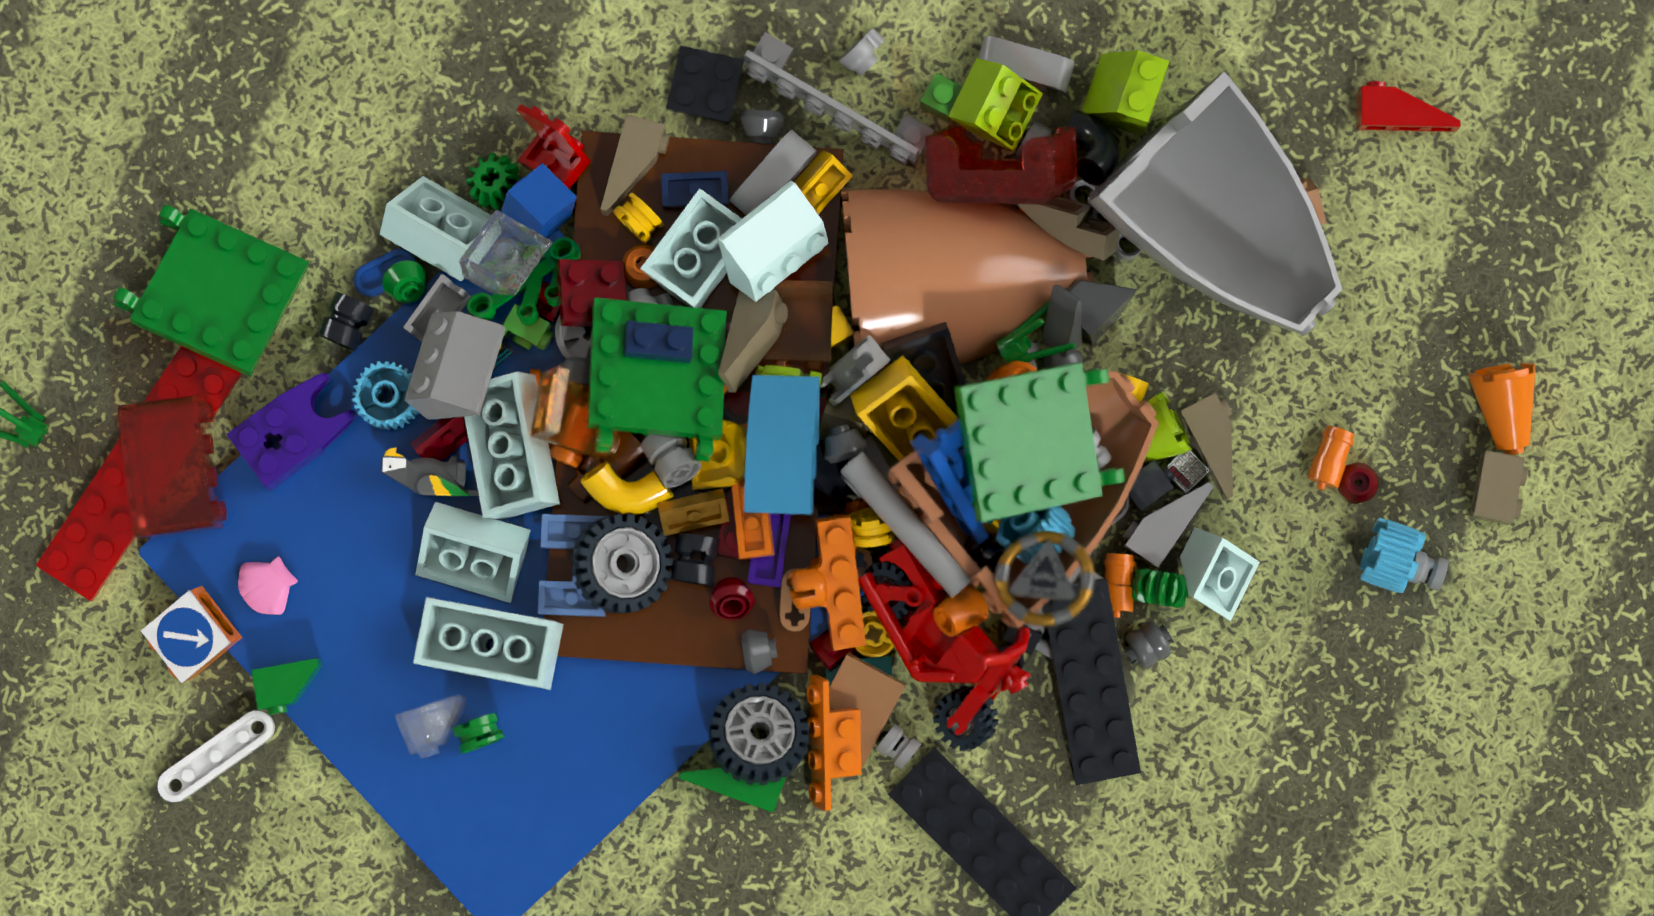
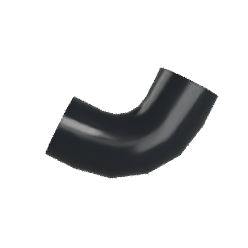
M1077 110L1067 124L1065 137L1086 150V153L1076 164L1079 176L1088 184L1100 185L1112 173L1118 162V139L1105 123L1090 114Z

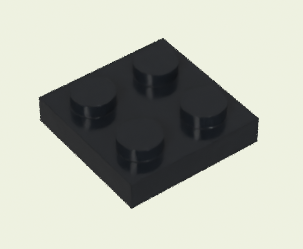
M680 45L666 110L730 124L744 59Z

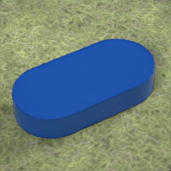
M395 249L362 265L354 275L356 289L366 297H375L384 293L382 279L387 269L400 261L410 260L416 262L414 256L405 249Z

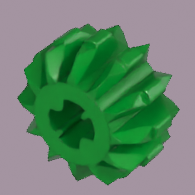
M490 152L488 161L478 157V163L480 164L478 168L469 167V171L474 175L466 179V184L472 188L469 191V195L473 199H478V204L482 207H487L490 204L493 209L498 210L501 201L504 202L507 191L522 178L520 175H517L520 169L516 163H510L511 159L506 155L498 158L495 153Z
M1143 568L1136 571L1132 584V598L1136 601L1175 608L1185 606L1188 590L1184 575Z

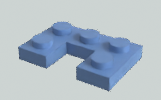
M542 514L541 548L573 549L575 542L580 539V534L590 524L607 516ZM573 576V582L539 581L538 615L605 617L606 611L591 605V601L584 599L581 595L583 592L581 589H577L574 583L577 581L575 576Z

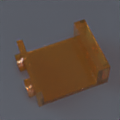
M783 280L773 290L777 291L783 303L787 305L788 318L783 323L780 337L765 354V363H771V366L791 368V364H805V369L822 370L824 369V364H831L832 281Z
M557 366L540 374L530 436L595 459L615 454L620 443L619 431H613V445L610 447L609 453L596 452L597 429L587 428L589 388L569 381V370Z

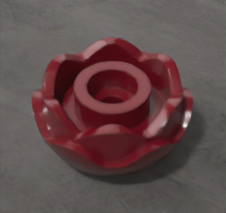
M1356 462L1346 465L1338 491L1350 503L1359 504L1367 502L1377 492L1379 484L1377 474L1369 465ZM1356 480H1360V481H1361V485H1360V486H1357V485L1355 484V481H1356Z

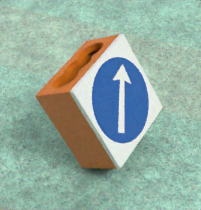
M203 586L189 590L141 630L147 638L149 646L161 656L167 664L169 672L181 683L196 677L243 638Z

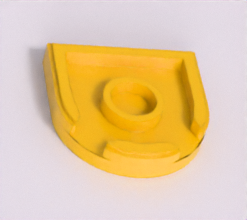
M723 420L722 437L720 441L713 440V456H710V461H700L701 469L692 478V490L729 487L739 483L745 477L747 431L741 425L733 421ZM689 438V447L692 448L696 455L697 438Z

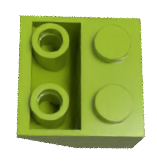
M976 58L948 117L968 131L1015 152L1043 93L1005 65Z

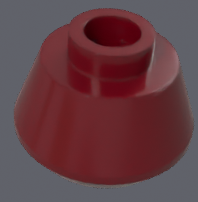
M735 577L720 580L715 585L709 600L711 611L716 616L725 620L743 618L753 609L755 604L752 591L744 581Z

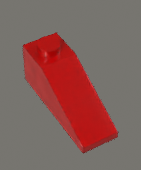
M1370 81L1358 91V130L1456 132L1461 127V120L1397 87L1386 86V82Z

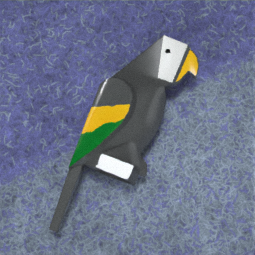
M392 447L385 450L381 457L380 472L411 490L416 495L479 496L478 490H464L466 463L465 460L458 459V456L450 457L447 462L434 458H417L408 461L403 455L396 453L397 447Z

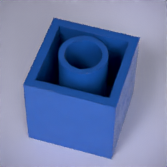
M542 163L530 174L519 179L507 191L501 215L534 246L543 242L570 220L577 196Z

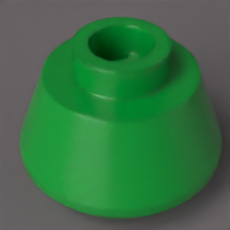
M415 261L397 262L385 272L382 279L383 289L390 297L401 303L415 302L424 293L426 272Z

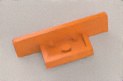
M810 675V685L807 686L806 696L810 704V718H808L807 722L809 723L811 750L808 752V764L811 769L812 783L809 784L808 794L813 806L823 811H831V778L861 775L860 709L850 707L830 710L828 679L819 675Z

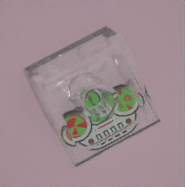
M495 210L459 260L463 277L490 293L515 295L552 242L504 213Z

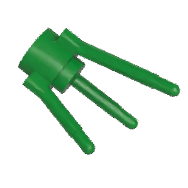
M1049 301L1011 333L997 340L999 352L1007 363L1016 360L1028 362L1076 347V344L1072 342L1028 353L1027 350L1031 348V343L1027 335L1044 323V320L1040 317L1047 312Z
M1 381L0 387L30 417L23 415L19 419L0 408V416L16 425L14 432L19 434L15 435L0 430V438L16 442L26 449L29 444L36 448L43 439L42 435L45 436L49 429V425L44 423L46 417L36 412L9 385Z

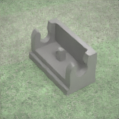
M441 274L403 328L422 342L432 313L462 312L471 296L463 288L458 287L449 278Z
M868 335L829 368L831 372L821 379L820 387L823 388L829 383L835 387L836 392L828 400L835 407L885 366L890 359L874 339Z

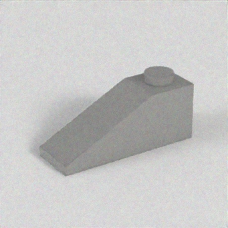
M1208 482L1144 517L1139 524L1133 521L1122 536L1127 540L1123 547L1154 569H1157L1214 485Z

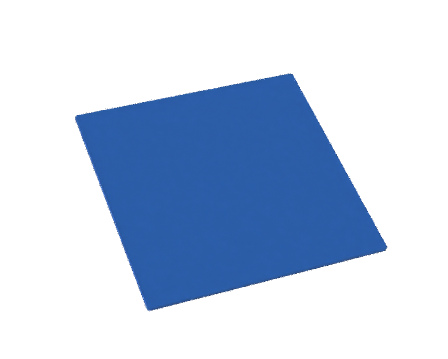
M502 215L498 219L504 222L503 228L478 268L462 281L440 270L425 284L424 293L418 300L401 306L356 348V351L349 354L328 374L330 382L323 388L315 400L317 415L322 418H331L352 409L357 413V418L321 455L272 491L265 488L243 456L240 455L139 549L140 557L178 598H181L185 593L200 586L205 588L243 637L227 651L251 677V670L315 658L322 660L321 669L295 705L287 706L288 712L286 714L473 916H522L709 740L711 719L717 706L726 695L729 696L732 690L738 687L742 689L744 685L752 683V686H757L758 683H766L767 686L781 673L760 671L757 674H752L747 670L557 657L551 690L413 663L426 597L544 619V615H538L539 581H547L549 549L541 548L542 514H552L553 506L503 520L496 519L531 530L526 555L511 603L415 575L424 526L435 502L483 516L479 496L416 495L411 490L380 472V461L384 451L388 448L397 447L396 453L403 455L408 461L421 458L410 445V442L439 419L428 420L419 413L415 416V419H410L409 425L404 423V428L398 426L397 430H394L392 427L390 431L380 430L367 423L358 414L354 407L356 404L352 401L355 398L353 392H356L353 387L358 385L356 379H361L360 373L365 372V367L371 368V363L377 365V361H380L382 364H385V361H388L390 364L395 362L398 366L401 364L405 369L407 368L413 373L422 342L409 334L403 327L441 274L449 278L458 287L463 288L471 297L477 293H486L491 296L502 289L503 284L508 278H504L496 284L489 283L483 273L484 266L490 261L513 265L514 261L510 254L512 246L517 243H526L528 246H532ZM557 229L540 244L544 247H550L553 241L565 236ZM520 252L517 256H522L525 252ZM494 270L490 274H495L498 270ZM553 271L543 277V282L551 284ZM525 290L498 307L491 322L503 325L514 304L519 306L522 304ZM466 305L462 313L470 315ZM539 316L552 326L550 332L553 333V337L544 351L534 346L527 350L512 341L514 337L512 334H510L508 339L503 337L498 356L506 349L509 350L498 358L495 364L510 351L512 353L494 367L491 379L513 372L530 374V369H541L542 373H553V370H559L560 364L564 361V356L555 338L556 322ZM540 386L539 395L552 396V386ZM385 389L383 391L384 397L380 399V402H391L395 391L391 392L389 389ZM546 430L547 438H549V430ZM273 436L270 439L269 448L273 447L278 450L282 446L279 441L283 440L282 436L279 438ZM468 440L444 459L443 462H447L453 456H458V459L465 460L466 482L464 490H478ZM551 458L555 475L556 460ZM818 512V519L829 517L828 514H820ZM816 537L815 558L819 556V547H818L817 537ZM858 553L855 557L857 569L867 566V563L863 561L864 555ZM279 556L289 572L297 578L298 582L290 586L284 613L281 615L257 613L245 602L239 592L238 579L240 568L245 562L271 563ZM860 592V597H862L865 593ZM825 607L811 608L809 643L829 628ZM493 638L487 641V649L489 651L494 645ZM496 712L498 717L497 727L503 731L505 738L474 751L461 754L458 747L461 744L458 737H454L452 728Z

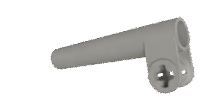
M860 453L840 471L841 478L852 491L869 504L951 598L972 581L866 454Z

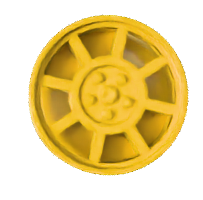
M631 192L628 195L630 201L626 202L623 206L618 205L613 210V213L638 239L646 244L652 238L651 233L655 230L653 226L662 228L664 223L647 204Z
M872 508L859 509L849 514L854 546L877 547L889 544L897 539L894 532Z
M868 611L862 614L866 645L855 648L861 655L868 658L883 657L893 649L894 645L876 616L875 611Z

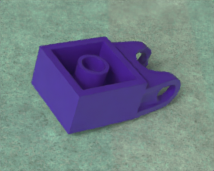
M327 373L316 375L279 395L226 434L265 488L270 491L321 455L357 418V413L352 409L331 418H322L317 415L315 400L323 388L330 382V377ZM273 436L277 438L282 436L283 440L279 441L282 446L278 450L273 447L269 448L270 439Z

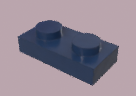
M727 171L661 174L663 209L685 208L699 189L723 206H729Z
M637 321L626 322L624 357L681 363L691 362L693 327Z

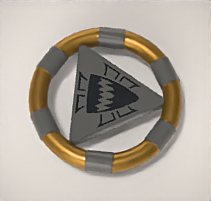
M1036 531L1019 537L1004 551L997 564L995 586L1001 603L1017 619L1035 626H1054L1072 619L1086 606L1094 588V567L1086 550L1080 543L1068 535L1055 531ZM1040 543H1045L1009 590L1010 565L1021 551ZM1053 544L1059 545L1075 556L1081 567L1080 591L1077 597ZM1012 595L1073 602L1052 613L1039 614L1029 611L1015 601Z

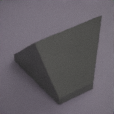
M1079 279L1067 289L1081 299L1082 336L1090 345L1093 346L1116 323L1138 289L1086 282Z

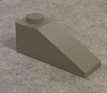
M626 114L600 208L603 215L609 216L657 163L659 154L666 153L670 135L665 134V124Z
M776 290L766 293L756 302L742 291L738 293L718 372L729 392H736L780 337L783 323L788 318V309Z
M1213 393L1181 410L1178 416L1225 501L1233 496L1231 421L1228 417L1232 415V412L1224 397L1219 399L1216 393Z

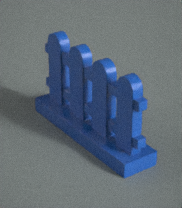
M959 418L946 430L940 428L935 433L937 438L932 442L920 434L911 441V444L960 530L980 545L989 537L983 524L987 523L990 525L995 520L976 522L974 504L971 505L973 498L965 448L957 452V449L964 444Z

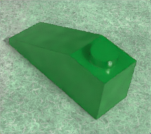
M722 767L681 772L679 779L773 813L786 780L785 777H782L776 783L770 781L767 785L759 786V782H754L753 785L745 784L746 781L740 779V781L733 779V775L731 773L726 774Z

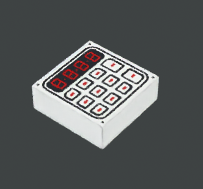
M1191 451L1178 455L1167 466L1175 477L1172 481L1185 494L1209 472V469Z

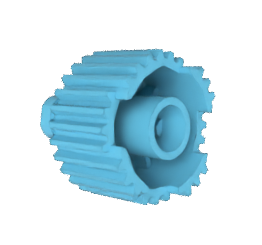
M377 361V365L371 363V368L365 367V372L360 373L361 379H356L358 385L353 387L356 392H353L355 398L352 401L356 404L354 407L358 414L367 423L380 430L390 431L391 427L397 430L398 426L404 428V423L409 425L410 419H415V416L419 414L416 409L404 400L412 373L401 364L398 366L395 362L390 364L388 361H385V364ZM385 389H389L391 392L395 391V395L389 403L386 401L380 402V399L384 397L383 391Z
M1054 506L1000 518L1002 522L998 524L1000 529L997 530L996 540L1007 549L1019 537L1036 531H1055L1068 535L1073 539L1075 528L1070 524L1071 519L1067 511L1061 506ZM1040 543L1021 551L1016 557L1028 565L1045 543ZM1053 544L1056 553L1062 551L1059 545Z
M1379 517L1372 532L1378 534L1372 537L1368 548L1365 547L1359 568L1364 572L1361 573L1360 580L1396 593H1403L1408 580L1412 581L1415 577L1418 562L1413 561L1415 552L1421 551L1426 536L1425 533L1417 529Z

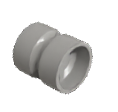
M649 434L642 442L641 448L651 465H655L654 470L665 487L672 488L682 485L699 472L701 463L696 461L692 448H687L688 442L685 437Z

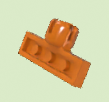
M748 423L739 424L746 431L748 430ZM744 477L739 483L732 485L739 559L774 556L771 513L744 512Z
M844 514L815 519L820 560L815 567L793 570L790 573L789 585L792 584L793 589L790 590L791 599L799 610L820 606L826 608L830 642L833 651L866 645L850 516Z

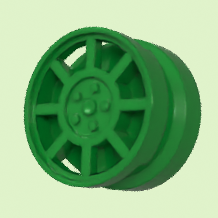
M496 712L452 728L454 737H458L461 744L458 747L461 754L474 751L505 738L503 731L497 727L498 717Z

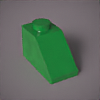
M315 658L251 670L258 710H267L268 716L288 712L287 706L295 705L321 669L322 660Z

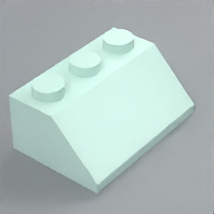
M422 176L386 204L380 235L418 256L423 261L439 268L449 276L462 281L479 267L503 228L504 222Z
M789 181L717 238L729 282L755 302L766 293L771 292L776 285L791 273L796 272L801 265L829 244L823 220L793 181Z
M699 189L640 269L687 307L701 308L727 273L717 238L742 218Z
M435 502L424 526L415 575L511 603L526 555L531 530L496 519L484 518L479 514Z

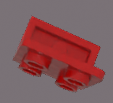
M520 104L516 110L537 136L517 161L522 167L531 172L543 163L570 189L591 162L582 151L585 146L575 137L568 134L571 129L558 118L551 121L538 107L532 106L530 109Z

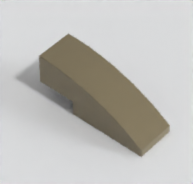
M1031 190L1018 199V206L1036 224L1065 245L1100 260H1105L1117 251L1120 232L1111 223L1091 218V205L1037 190Z

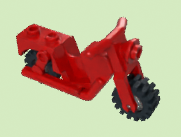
M898 538L889 544L891 550L882 555L879 561L868 567L864 571L866 574L858 578L860 592L865 593L862 600L864 603L870 602L871 605L868 609L870 612L875 611L876 616L882 623L914 680L935 683H978L975 687L972 686L967 689V686H962L959 689L956 688L938 702L939 705L935 707L934 713H937V715L933 717V723L940 724L935 728L937 734L943 732L945 735L941 738L944 743L950 740L952 742L949 747L953 749L960 745L959 751L973 750L987 741L996 731L994 727L998 725L999 719H994L993 717L998 714L997 708L991 709L990 706L994 703L993 701L1001 691L1009 690L1012 695L1029 685L1026 679L1031 676L1030 673L1017 666L1014 667L1022 654L1026 652L1030 630L1027 627H1020L1014 644L1002 652L998 650L979 626H973L953 637L944 634L935 622L933 611L950 595ZM901 617H903L905 623L907 624L904 629L901 627L899 621L897 620Z

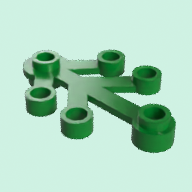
M562 237L553 241L550 247L542 246L540 260L543 261L533 268L520 285L507 293H502L500 289L491 296L486 293L473 295L467 303L470 315L491 321L498 307L525 290L523 302L517 309V315L524 325L536 323L539 319L536 304L543 277L553 271L551 285L545 289L544 296L550 306L558 307V296L551 298L553 294L558 293L556 263L559 259L580 260L581 250L579 245L569 238ZM526 243L513 245L510 254L514 263L524 257V255L517 256L520 252L526 253L532 246H528ZM490 261L484 266L483 273L489 283L496 284L509 277L508 270L512 265ZM498 270L497 273L492 275L490 274L492 271ZM532 312L529 316H524L525 313Z

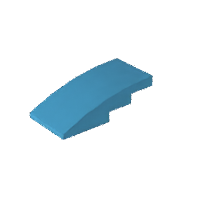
M752 375L746 443L744 512L813 513V479L816 478V445L819 444L820 377Z

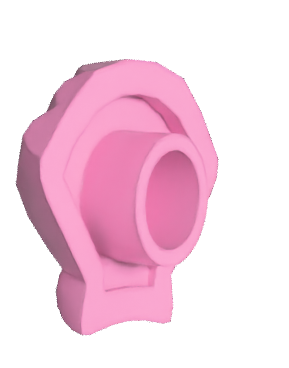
M278 556L271 563L245 562L242 564L239 571L238 589L245 602L257 613L281 615L286 608L290 586L296 584L298 580L289 572L282 559Z

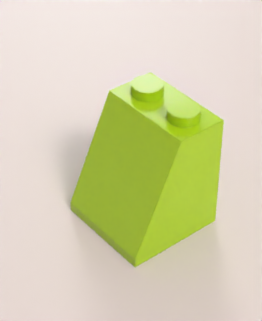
M1140 50L1102 53L1082 111L1096 117L1105 124L1142 136L1149 122L1170 61Z

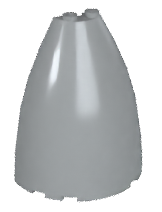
M1223 72L1201 88L1187 103L1184 102L1166 118L1167 123H1162L1138 143L1114 167L1108 178L1091 192L1087 199L1125 238L1174 277L1219 303L1258 320L1304 336L1315 327V315L1318 312L1321 315L1326 314L1337 303L1334 298L1342 290L1340 280L1313 204L1292 163L1253 106L1231 78Z

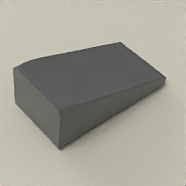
M1055 284L1052 287L1042 341L1049 348L1072 342L1075 343L1076 347L1074 349L1058 353L1063 357H1068L1082 345L1081 299L1060 285Z

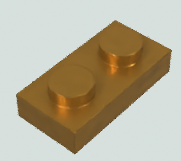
M723 489L657 503L661 526L665 536L729 522Z

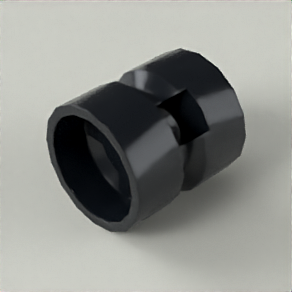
M335 292L328 306L331 314L330 316L323 317L316 334L335 344L338 342V345L356 351L363 335L360 328L367 326L374 309L350 296Z
M677 533L675 552L679 555V559L673 561L671 571L673 573L670 580L713 586L716 568L711 562L718 556L720 539ZM691 552L701 553V561L690 560Z

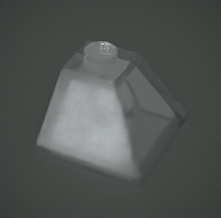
M456 695L395 715L411 755L419 754L420 759L440 753L438 747L446 745L453 732L452 728L456 726L467 705L465 696Z

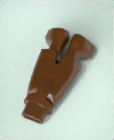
M613 431V445L610 447L609 453L596 452L595 441L581 462L579 469L574 471L576 476L567 486L586 503L592 496L580 482L582 477L597 465L607 461L620 479L624 478L647 459L641 448L646 436L642 433L635 436L633 432Z

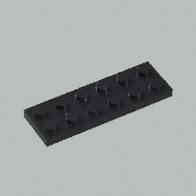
M1106 578L1095 579L1092 595L1081 612L1059 625L1047 626L1075 785L1141 773L1108 581ZM1080 582L1071 584L1076 597L1080 591ZM1049 599L1043 605L1044 614L1064 608L1073 601Z
M935 747L888 793L1008 915L1050 916L1077 889Z

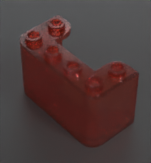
M948 126L925 136L927 189L930 196L938 202L1043 204L1069 191L1076 183V127H1058L1054 135L1030 139L1023 146L1022 159H982L981 142L971 141L966 136L965 128L962 126Z
M192 395L118 406V422L133 533L136 538L146 539L223 528L222 521L227 520L225 501H220L218 496L214 495L213 487H218V476L216 467L210 466L209 454L214 453L212 435L206 434V429H209V422L215 421L213 404L212 402H207V397Z

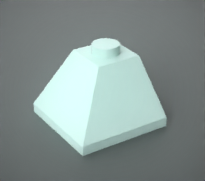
M1195 527L1180 556L1188 595L1223 618L1231 621L1260 562L1226 539Z

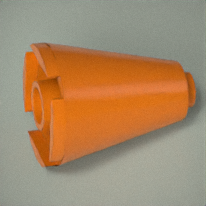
M1520 363L1521 369H1515L1511 364H1503L1475 370V374H1468L1470 384L1497 450H1504V454H1521L1524 452V447L1530 445L1536 373L1534 363Z

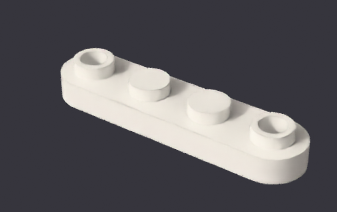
M251 711L166 770L158 780L159 794L170 802H180L194 794L270 740L275 731L272 717L263 711ZM256 721H261L264 725V730L260 734H256L252 730V726ZM174 779H178L182 783V787L178 792L172 791L170 787Z

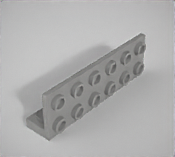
M766 32L753 52L747 50L744 59L745 67L749 69L747 74L763 84L766 80L778 86L776 91L790 100H793L794 96L805 101L804 107L813 114L821 116L824 112L834 118L832 123L836 127L847 133L851 129L862 135L861 141L874 149H878L879 145L890 151L889 157L902 165H906L907 162L915 165L934 133L932 128L906 114L893 134L782 70L793 52V48Z

